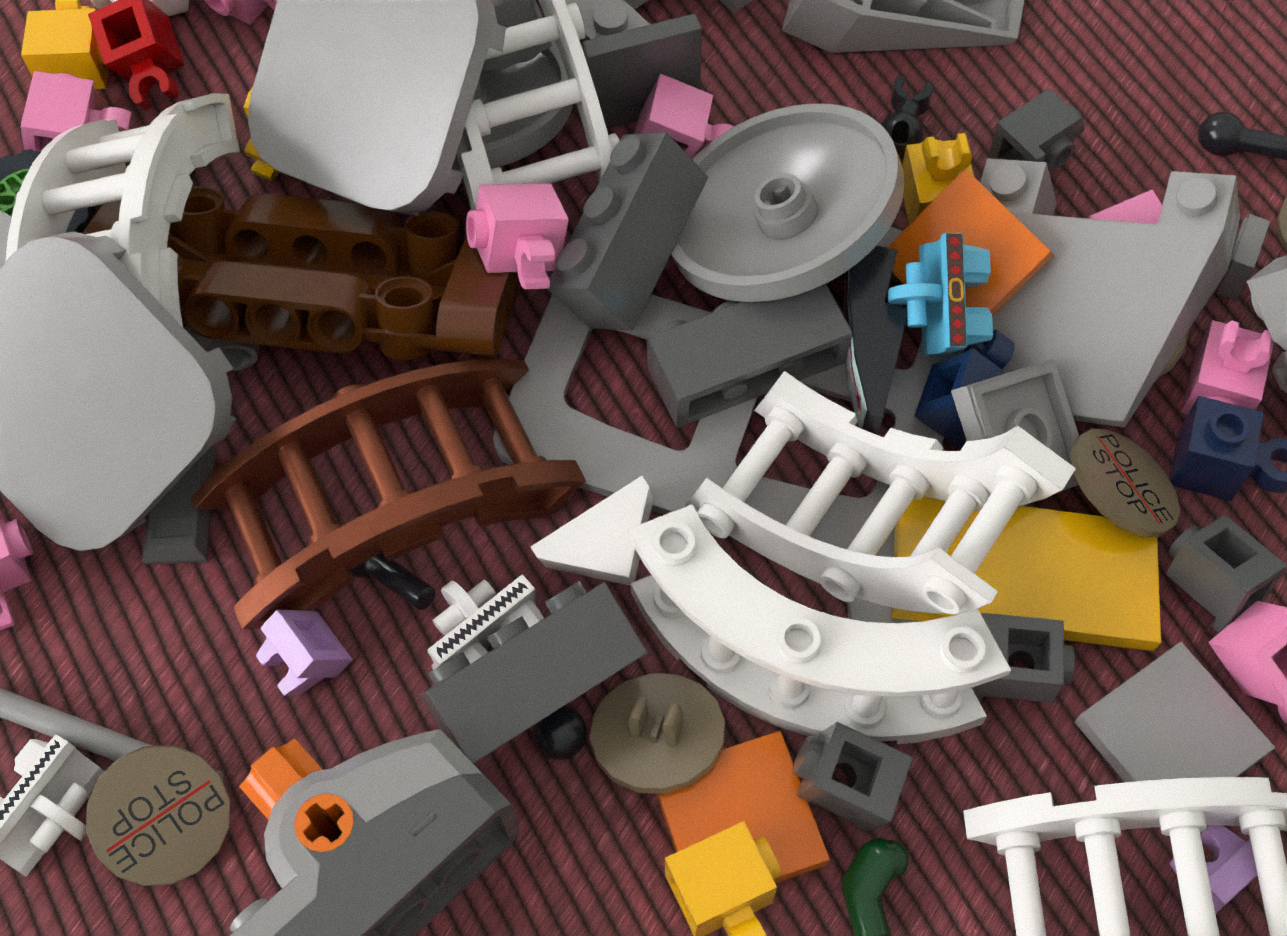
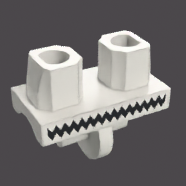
M523 574L497 595L486 580H482L468 592L455 581H450L441 589L449 607L432 620L436 628L444 635L443 638L428 649V654L434 662L431 665L432 669H436L462 652L465 653L470 663L476 661L488 653L487 649L491 644L487 637L523 616L529 628L544 619L540 610L536 607L535 588Z
M56 734L49 743L38 739H30L14 759V771L22 777L5 799L0 796V860L25 877L31 872L44 853L49 851L63 831L80 841L83 840L86 836V825L75 818V815L88 800L98 777L104 772L102 768L80 753L70 742Z

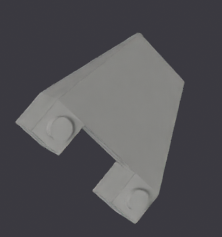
M789 0L782 31L831 53L1012 45L1018 39L1024 0Z
M987 158L980 183L1055 255L992 317L993 330L997 329L1014 342L1012 357L1002 370L1009 373L1054 359L1074 421L1125 427L1228 271L1240 221L1237 177L1235 175L1171 171L1158 224L1053 216L1057 201L1047 162Z

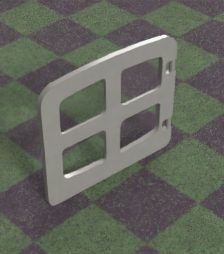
M890 227L877 246L887 248L903 231ZM893 273L891 274L890 279L903 284ZM552 294L525 357L529 371L514 384L509 395V400L537 455L543 456L547 460H576L586 479V482L579 488L607 497L640 476H643L654 498L651 511L663 515L686 507L685 505L706 478L723 488L737 469L735 461L758 397L700 419L691 444L688 448L681 451L673 450L609 426L572 409L565 402V395L594 328H590ZM651 294L634 330L618 331L647 339V337L655 335L661 327L678 320L689 322L712 312ZM921 340L913 366L906 370L895 368L884 411L893 418L894 429L913 435L937 439L942 445L944 437L914 417L932 365L964 352V349L942 357H923ZM846 363L800 380L801 383L814 391L852 402L848 386ZM495 428L493 441L496 454L503 462L513 465ZM762 477L744 503L773 520L786 525L810 489ZM877 480L872 493L866 497L856 498L838 495L810 537L848 549L890 485ZM895 527L876 556L894 557Z

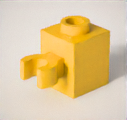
M55 0L56 10L27 12L21 56L32 77L34 71L52 74L66 73L78 78L94 80V89H106L109 68L104 65L88 17L89 13L96 10L95 8L81 6V0Z
M965 133L958 134L956 140L941 141L936 140L935 137H927L922 143L906 145L902 164L905 180L903 198L909 225L964 169L974 176L971 166L972 155Z
M745 821L665 857V876L693 936H705L722 927L725 928L728 936H767L754 912L773 903L777 890L774 880L781 877V870L767 840L763 836L753 840Z

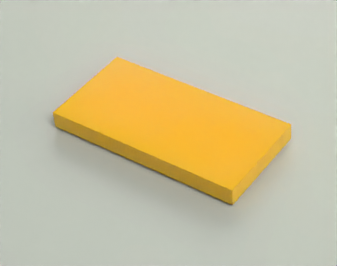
M923 496L920 500H912L895 526L894 557L911 556L946 501ZM1021 506L1015 510L975 575L998 591L990 604L978 608L980 614L991 613L1063 620L1064 640L1146 651H1154L1161 644L1157 537H1140L1121 529L1104 516ZM980 511L972 512L946 552L948 555L951 556ZM891 607V618L917 622L955 615L915 612Z

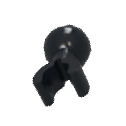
M898 76L894 81L891 105L896 111L886 116L881 125L889 133L898 154H905L906 145L919 144L923 141V127L917 116L925 113L930 106L933 92V84L931 82H926L921 93L915 94L913 99H908V93L903 89L905 78Z

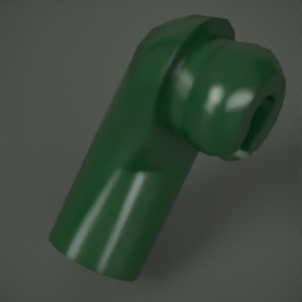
M879 837L864 843L842 878L841 890L854 936H891L880 897L890 881L897 878L898 875H904L908 868V854L905 847L898 841H887Z

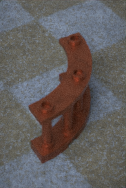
M485 355L473 360L440 364L409 371L365 386L359 384L346 386L338 390L329 401L287 421L255 441L231 460L217 465L211 471L210 478L190 499L194 509L232 511L258 575L254 580V587L233 606L241 628H261L276 610L314 611L327 599L355 581L350 570L381 552H383L385 558L391 561L417 548L440 540L444 533L442 526L475 517L479 527L512 520L548 518L586 482V479L576 460H547L543 456H538L507 396V393L514 384L529 371L525 360L496 359L494 356ZM485 407L513 465L488 470L482 465H476L449 409ZM423 414L452 477L448 481L413 492L405 490L377 428ZM353 438L381 502L378 504L377 509L342 525L336 523L310 460L332 447ZM287 476L312 535L308 540L309 546L282 564L256 501L277 482Z

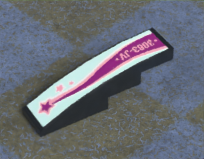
M877 245L860 262L845 272L843 316L853 332L846 359L847 379L852 403L857 416L858 427L878 435L907 320V308L884 303L897 250Z

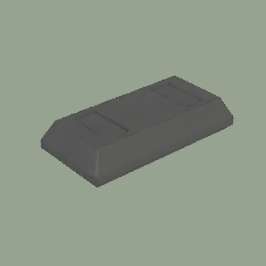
M212 445L146 515L142 556L143 565L208 562L212 509H194L190 498L210 478L211 471L215 468V445Z

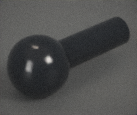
M1230 112L1211 114L1199 127V143L1211 154L1228 156L1239 150L1287 160V136L1245 128L1241 119Z
M383 552L350 570L353 577L356 578L372 576L419 610L427 608L435 598L436 591L434 587L395 560L389 561L385 558Z
M567 706L561 707L534 724L533 739L536 747L543 755L554 760H565L575 756L584 746L587 737L584 719L576 710Z

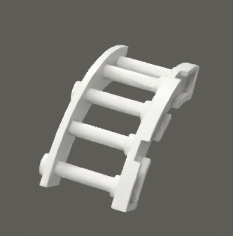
M538 0L545 14L544 18L506 28L503 52L492 48L488 49L485 60L555 41L568 80L484 104L480 98L472 101L456 153L459 169L465 172L462 179L471 210H476L479 185L552 184L595 171L599 181L610 162L611 152L620 140L616 133L608 135L597 93L579 41L585 38V29L581 13L575 2L566 5L565 0ZM577 104L589 147L502 172L500 167L490 168L482 141L483 136L491 134L490 128Z
M213 93L177 102L162 111L150 125L119 132L117 120H99L74 126L59 134L44 147L32 163L20 191L17 193L8 233L5 262L15 251L30 240L66 233L75 210L121 200L119 221L113 224L112 229L86 235L94 237L106 235L123 247L126 252L118 260L183 327L178 293V254L170 247L167 248L170 223L182 220L186 200L193 186L189 176L193 170L207 166L209 162L217 157L240 153L229 94ZM130 162V165L126 168L125 163Z
M784 371L754 410L765 418L767 427L729 480L721 488L706 478L685 506L691 504L694 506L710 534L722 539L727 538L728 535L766 558L799 575L820 583L827 592L842 601L853 602L855 598L907 611L958 614L959 612L975 610L990 604L998 593L996 589L975 575L1017 507L1045 499L1062 491L1076 468L1019 426L992 438L967 441L961 451H942L944 448L937 439L913 435L893 428L889 429L885 437H881L855 426L858 422L856 413L825 398ZM799 440L827 456L829 464L787 524L783 525L744 502L788 441ZM860 474H864L890 485L848 549L810 537L850 477L856 478ZM923 496L946 501L910 557L876 556L913 499L920 500ZM980 511L951 556L948 555L946 552L972 512Z
M692 504L628 529L630 540L645 567L651 573L650 576L630 583L631 594L646 622L664 647L677 661L681 659L688 668L706 681L707 688L742 711L774 726L818 738L822 731L839 722L877 741L897 740V744L917 743L947 737L984 723L987 715L972 687L1002 678L1011 672L1006 659L978 608L922 622L878 623L841 618L792 601L755 579L719 546L704 526Z
M1201 777L1105 784L1095 786L1097 799L1095 801L1054 806L1052 794L1049 792L1001 801L963 811L967 839L997 846L998 854L1005 855L1016 936H1046L1034 853L1041 850L1040 842L1070 836H1076L1078 841L1085 842L1099 935L1131 936L1115 839L1121 836V830L1161 827V833L1170 836L1188 936H1220L1200 832L1207 829V825L1240 826L1241 833L1250 836L1270 936H1287V863L1280 834L1281 830L1287 831V793L1272 792L1269 778Z

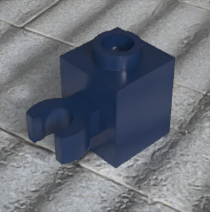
M995 329L993 330L992 339L987 342L986 346L982 343L968 346L964 349L963 353L933 364L914 417L962 449L967 440L951 391L1005 374L1006 372L1002 369L1012 357L1014 342Z
M1198 396L1178 431L1169 480L1174 487L1232 501L1248 476L1253 477L1254 481L1267 491L1274 493L1286 492L1287 471L1275 468L1271 460L1287 463V439L1273 438L1265 443L1259 442L1264 412Z

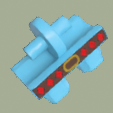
M945 232L940 235V240L919 246V262L906 264V284L894 286L888 290V302L890 304L907 306L908 327H922L923 357H942L968 346L984 343L993 337V318L989 308L966 307L965 286L979 287L988 283V278L991 274L990 251L964 245L963 233Z

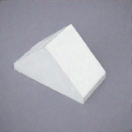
M640 476L532 545V551L546 568L631 586L630 583L635 582L640 556L628 536V529L649 521L654 499L649 485L643 476Z

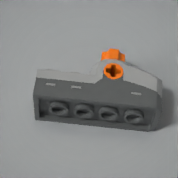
M440 729L388 742L362 752L326 770H323L295 738L283 746H273L251 765L249 775L239 787L268 819L264 833L266 861L282 889L269 901L262 898L246 907L230 926L232 934L230 936H415L513 843L520 831L512 805Z

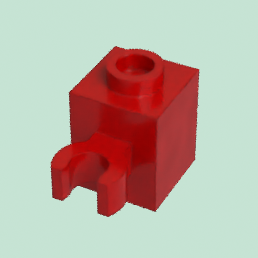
M118 0L88 14L104 65L129 82L128 91L134 103L146 111L152 109L148 93L150 88L156 83H159L163 94L172 100L178 98L179 89L177 82L168 72L185 64L169 16L149 0Z

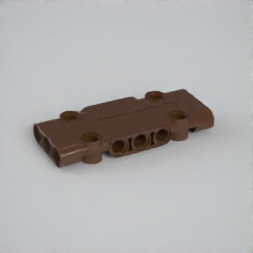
M194 186L191 188L186 200L182 220L170 223L167 248L170 247L178 254V293L183 328L189 325L196 333L213 340L332 353H348L356 349L361 342L379 344V349L384 355L400 361L422 358L432 350L497 356L521 286L518 272L487 273L477 248L469 246L467 234L465 238L459 237V221L448 212L439 210L419 212V216L411 215L404 221L397 212L370 208L360 203L266 193L254 194L246 198L239 210H229L225 208L224 196L220 191L206 186ZM121 200L102 204L82 234L112 229L113 224L119 221Z

